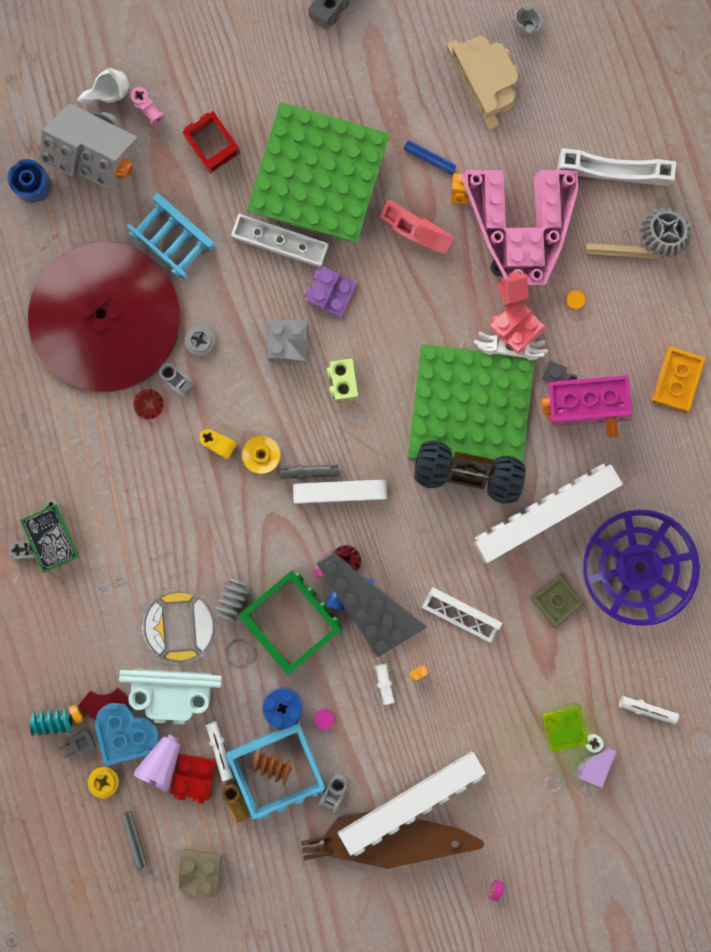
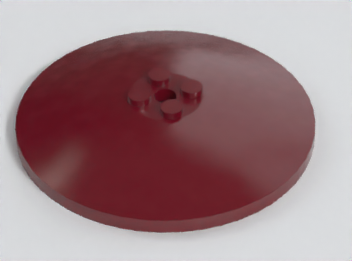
M116 242L88 243L75 247L59 256L45 269L38 279L29 302V333L33 346L42 362L61 380L90 392L110 393L122 391L139 385L150 378L169 358L176 344L180 329L179 300L168 275L146 253L129 245ZM104 309L106 311L105 318L98 319L96 316L97 312Z

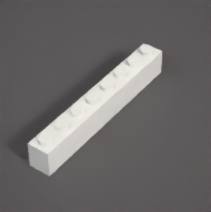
M469 752L338 831V834L350 856L353 854L357 856L365 851L364 847L372 844L373 846L382 841L381 837L385 834L392 835L399 830L400 825L404 823L408 825L415 821V816L422 813L424 815L433 809L432 806L436 803L443 804L450 799L449 796L454 792L459 794L466 789L465 786L469 783L475 784L483 779L482 775L486 773L475 753Z

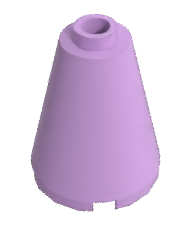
M168 735L167 738L163 736L136 768L133 775L167 792L170 788L180 749L179 739Z

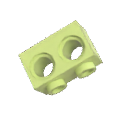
M352 358L330 362L327 374L328 379L332 378L333 386H330L331 398L335 397L336 402L358 399ZM338 367H344L346 373L339 376L335 373V370ZM342 385L349 388V392L345 395L338 392L339 387Z

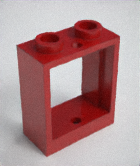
M214 111L203 114L199 121L187 125L182 132L185 140L209 174L240 154L238 145ZM214 122L230 145L207 160L192 139V136Z

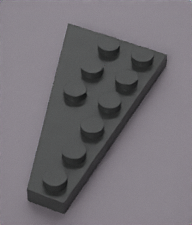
M334 552L316 562L377 657H380L427 628L423 622L415 618L409 611H406L394 599L376 585H373L366 577L359 574Z

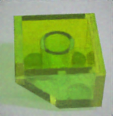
M578 703L559 706L541 713L545 741L550 752L589 744L581 706Z

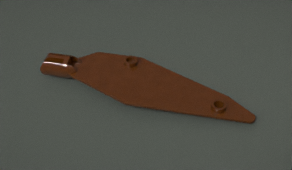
M371 811L337 818L324 836L301 841V845L306 846L302 848V852L313 853L303 856L304 861L330 856L385 869L479 850L484 847L483 840L460 828L416 819L408 825L405 823L400 825L399 830L392 835L385 834L381 837L382 841L373 846L372 844L364 847L365 851L361 854L350 856L338 831ZM453 841H457L459 845L457 847H452L451 843Z

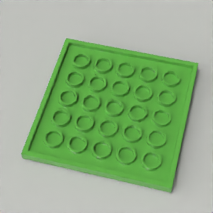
M280 102L247 212L357 244L390 133Z
M421 344L408 458L417 459L422 443L440 441L451 449V463L455 451L493 459V462L496 458L502 456H513L523 462L535 360L502 354H492L490 356L482 351Z

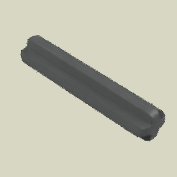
M126 811L121 814L122 822L136 868L142 869L147 866L146 857L131 811Z

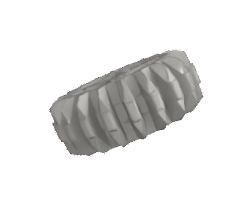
M664 207L659 210L655 209L652 213H648L646 219L642 221L640 239H644L643 245L649 246L648 251L655 250L654 255L660 252L661 258L665 257V255L668 258L673 255L677 256L690 244L692 226L687 225L689 220L683 219L684 214H677L678 210L672 212L671 207L667 208V210Z

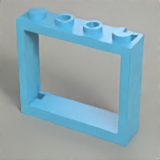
M299 721L288 728L276 730L226 753L253 820L256 818L259 820L270 816L269 813L275 810L277 813L287 809V805L293 802L295 805L305 801V797L310 795L316 797L323 793V790L326 788ZM297 732L317 783L257 808L237 758Z

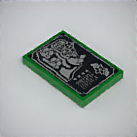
M57 504L20 520L43 573L80 557Z

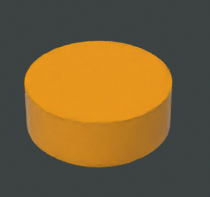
M579 290L571 291L566 297V305L572 310L581 309L586 301L585 295Z
M422 665L412 670L408 675L412 681H417L426 676L429 671L425 665Z
M76 704L69 707V711L77 725L84 722L85 719Z

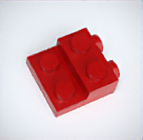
M178 753L170 794L174 795V799L185 800L186 797L193 798V802L196 803L208 801L211 795L216 759Z

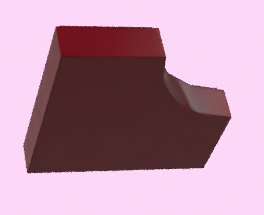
M116 688L112 693L97 694L91 690L78 707L96 720L98 711L110 703H120L128 706L129 696L120 688Z

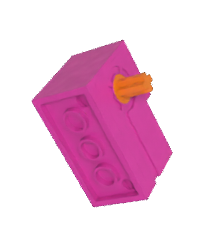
M629 375L549 382L550 397H543L541 399L542 413L552 420L553 426L606 423L607 437L612 438L619 437L618 422L631 421L632 409Z

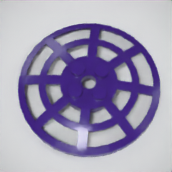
M638 509L625 511L606 520L591 536L583 557L584 581L593 601L610 617L630 625H656L676 616L692 599L700 577L699 555L689 533L671 517L652 510ZM632 516H649L663 521L657 531L645 527H634ZM624 518L626 530L617 533L608 542L598 537L610 524ZM670 526L681 535L689 552L677 554L673 544L664 536ZM635 533L649 534L653 538L648 545L637 544ZM627 535L629 547L621 552L612 546L617 540ZM660 541L668 548L671 556L660 557L655 550ZM593 544H596L603 549L599 560V573L589 575V555ZM609 553L617 558L616 569L605 571V560ZM691 560L692 577L687 591L676 586L680 575V562ZM637 562H641L644 565V571L641 573L635 571L634 566ZM669 564L674 566L671 582L662 577L663 566ZM618 576V579L623 584L619 594L611 588L607 579ZM602 581L606 591L615 599L610 609L599 600L591 583ZM656 584L666 588L660 596L651 600L648 589ZM630 589L641 591L643 602H633L625 598ZM671 593L682 598L672 610L656 617L654 605L664 601ZM624 604L633 608H645L649 619H630L622 617L617 613L621 605Z

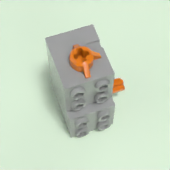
M69 103L42 129L39 161L71 177L77 173L111 190L120 179L128 177L133 169L137 136Z

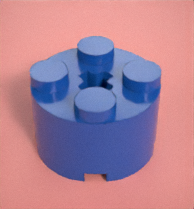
M22 159L12 166L8 172V184L21 200L35 203L46 199L51 188V180L48 173L39 163L31 159Z
M288 687L275 688L267 695L263 703L264 717L275 728H288L294 725L300 718L303 709L300 695ZM280 703L288 706L285 712L278 709Z

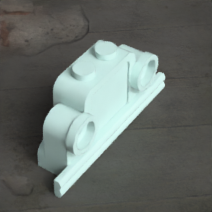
M135 669L133 671L120 670L119 682L131 683L129 704L136 710L145 709L146 716L154 719L155 723H165L166 720H173L174 724H185V721L189 720L194 713H202L208 708L211 687L221 688L222 676L212 675V673Z

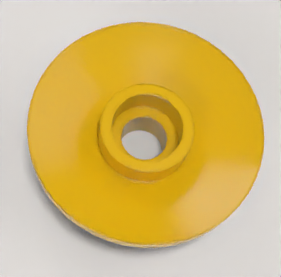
M261 435L248 440L242 451V458L246 467L258 474H265L275 469L281 456L278 444L272 438ZM260 452H265L263 459L258 457Z

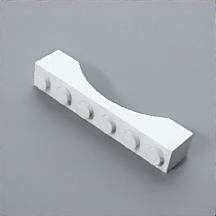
M562 148L558 157L557 170H577L578 176L669 187L675 179L676 161L660 159L641 161L617 160L595 156L581 150Z

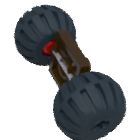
M427 441L420 446L415 464L414 478L421 486L438 488L443 486L445 482L484 490L488 480L487 492L494 501L509 504L519 499L526 473L525 465L519 459L513 456H502L496 458L493 462V459L455 451L451 463L452 452L446 444L440 441Z

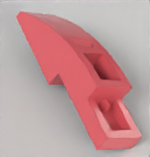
M392 200L386 202L380 218L393 226L392 229L420 245L443 254L448 253L455 239L454 236L425 218H418Z

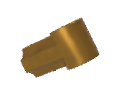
M235 782L225 784L222 797L227 803L235 822L239 823L251 817L247 804L240 792L239 785ZM231 788L237 794L231 797L227 795L226 791Z

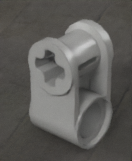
M164 364L159 370L160 377L182 398L185 397V393L191 386L196 385L172 364ZM173 369V376L166 378L164 376L165 370Z
M343 774L332 776L317 806H324L332 810L334 814L337 812L347 788V779ZM336 780H340L343 782L344 786L342 788H336L334 787L333 782Z

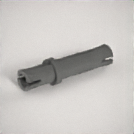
M301 464L295 467H281V479L299 478V480H303V478L339 476L338 464L302 466Z

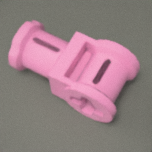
M136 87L132 90L131 99L134 106L148 117L152 126L160 123L165 115L163 112L160 113L155 107L147 91L142 87Z

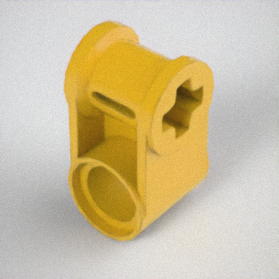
M211 429L203 430L199 436L200 442L204 447L226 460H229L237 445L235 441ZM210 434H212L211 437L213 441H208L207 443H205L206 440L204 436H209Z

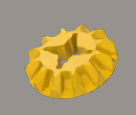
M102 766L93 770L89 775L88 788L98 798H108L118 789L119 779L117 773L111 768ZM107 775L106 781L110 785H105L100 789L101 782L98 779H103Z

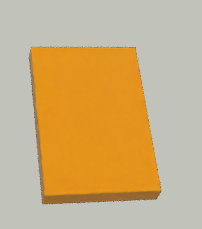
M669 346L652 401L687 413L690 412L706 358Z

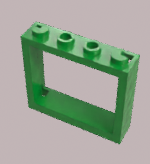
M292 570L238 615L287 675L341 631L339 627L341 622L335 615L333 617L329 615L327 605L323 601L318 602L314 597L317 595L311 586L306 587L302 581L305 579L298 571L294 573ZM290 579L332 627L328 634L292 664L288 662L249 615Z

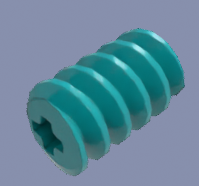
M66 708L63 709L62 714L56 709L55 715H52L51 710H48L47 716L44 715L43 711H40L39 717H37L35 711L32 712L30 718L31 736L35 734L41 736L42 733L49 735L50 732L54 735L58 731L61 734L65 733V731L71 733L73 730V718L71 713L68 714Z

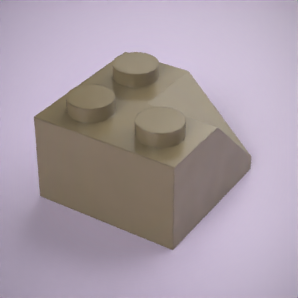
M184 849L180 856L179 889L194 896L216 898L219 889L222 853Z

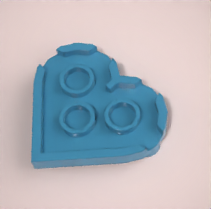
M110 703L98 711L95 729L104 766L145 756L156 746L158 730L150 718L134 717L128 706L120 703Z

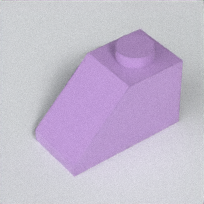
M607 747L597 753L584 757L583 762L580 761L577 766V776L602 788L616 750Z

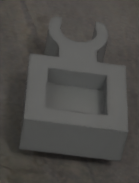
M549 361L542 379L548 382L568 381L569 378L577 380L578 376L566 374L567 367Z
M89 729L69 738L72 744H64L59 750L67 748L69 752L63 756V758H67L74 751L79 756L97 746Z

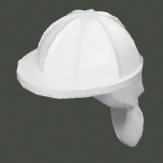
M108 68L97 76L93 88L84 91L77 101L82 104H90L95 100H101L106 103L121 101L128 92V78L123 72Z

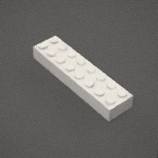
M238 214L231 234L232 239L322 268L329 247V243L242 214Z

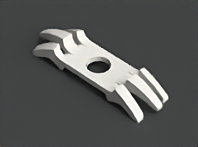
M479 332V337L485 342L474 340V344L478 346V349L490 356L492 354H502L535 360L543 358L548 353L547 349H535L545 345V340L532 341L520 354L507 350L505 347L507 344L498 335L489 336Z

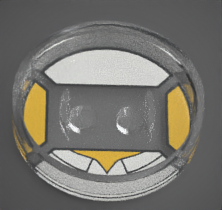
M186 588L168 589L152 597L143 608L138 625L139 637L147 653L156 661L169 666H185L201 659L213 646L218 630L216 613L210 602L198 592Z

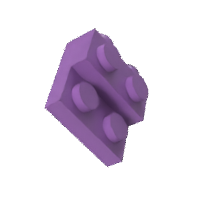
M322 266L321 270L317 269L313 276V280H315L313 287L309 286L305 293L306 301L314 307L342 318L357 283Z

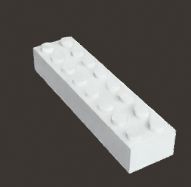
M605 464L597 466L591 470V475L586 473L575 479L574 485H571V483L564 485L558 489V494L552 493L542 498L541 504L533 503L525 508L526 512L522 515L520 512L508 518V523L504 524L502 522L491 528V533L483 532L476 536V541L473 542V545L482 561L488 563L623 485L612 465L605 466Z

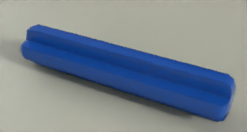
M410 140L404 146L405 151L449 174H453L456 169V164Z

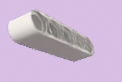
M387 480L293 484L294 504L388 499Z

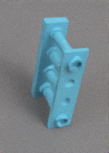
M156 193L153 197L156 203L154 205L155 208L136 229L131 224L127 225L130 230L129 235L136 241L140 239L172 267L171 272L176 277L180 278L182 276L186 280L188 276L184 270L202 250L205 251L207 248L212 252L216 247L215 243L159 193ZM165 211L169 215V220L149 241L142 233L160 213ZM174 225H181L184 228L182 230L183 233L163 254L156 245ZM193 236L198 240L196 242L197 245L177 266L170 260V257L188 238Z

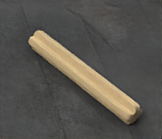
M587 243L585 249L588 255L660 259L661 257L660 252L654 255L655 250L648 251V247Z

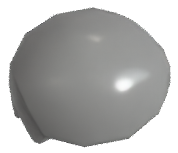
M521 6L515 11L514 28L520 35L533 36L540 31L542 18L538 12L534 11V8L524 9V6Z

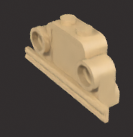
M477 36L464 43H458L457 39L447 43L446 46L488 129L492 130L500 126L495 114L506 112L513 107L515 98L513 89L520 75L517 66H513L510 60V52L507 48L504 49L500 43L490 45L488 39L483 36Z

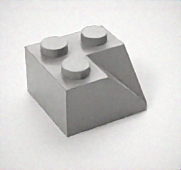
M268 320V361L307 362V320Z

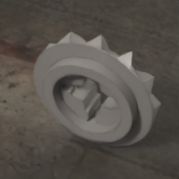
M194 326L185 335V346L192 354L203 356L210 353L214 347V334L206 326ZM203 334V340L207 344L201 343L197 347V342L195 341V339H193V337L200 338Z

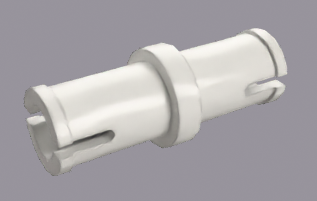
M387 664L376 665L375 669L379 682L377 687L380 688L383 705L394 703L395 700L391 688L393 683L389 679Z

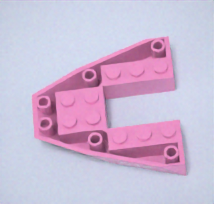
M466 170L460 177L484 240L504 278H509L511 273L520 272L521 275L527 274L528 285H546L562 249L577 196V170H540L534 176L536 228H506L503 170Z

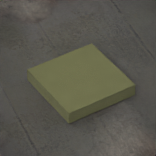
M558 574L530 597L554 628L585 604L561 574Z

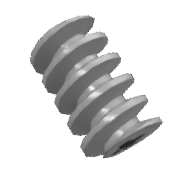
M228 578L232 585H225L228 593H221L225 600L219 599L218 602L222 606H215V609L219 612V616L235 622L236 619L232 615H239V611L236 609L242 608V604L239 601H245L246 599L242 593L248 594L249 591L245 586H251L237 579Z

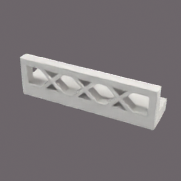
M433 587L422 606L423 609L490 643L497 629L499 630L502 622ZM434 596L440 600L442 607L432 609L427 605L431 597ZM442 601L448 603L449 605L444 606ZM455 607L459 616L448 617L445 608ZM467 615L473 616L476 625L465 626L462 617ZM460 618L461 623L455 621V619ZM489 624L493 627L489 637L481 634L479 626Z

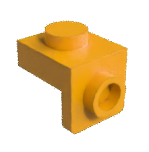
M453 173L450 202L469 204V198L460 177L462 174Z

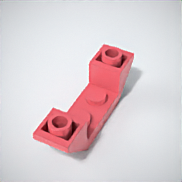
M520 272L511 273L509 278H502L501 282L496 284L503 305L528 299L527 274L521 275Z

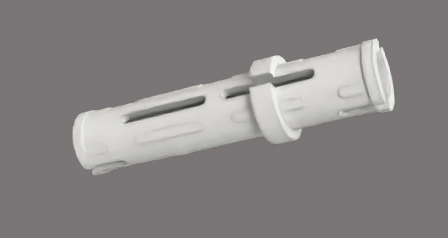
M622 695L619 702L620 708L634 711L637 715L643 714L676 725L678 722V713L644 703V700L639 699L637 701Z
M217 721L205 724L210 738L209 745L213 748L221 780L226 781L234 776L232 775L224 748V737H221ZM214 733H215V736H216V739H217V743H218L219 749H218L217 744H216V740H215V737H214ZM219 753H221V756H222V759H223L225 768L223 767L222 760H221V757H220V754H219Z

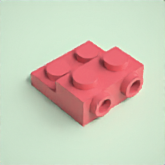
M521 302L506 305L504 312L501 315H495L490 325L492 333L498 335L503 342L518 354L546 329L545 325L533 316L531 310Z

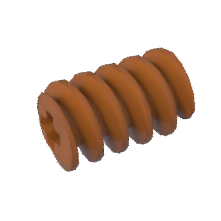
M259 748L254 755L249 769L253 766V773L261 769L260 776H264L268 772L269 780L275 775L276 783L282 778V785L285 786L292 767H290V760L283 764V757L276 761V754L269 758V751L262 755L261 748Z

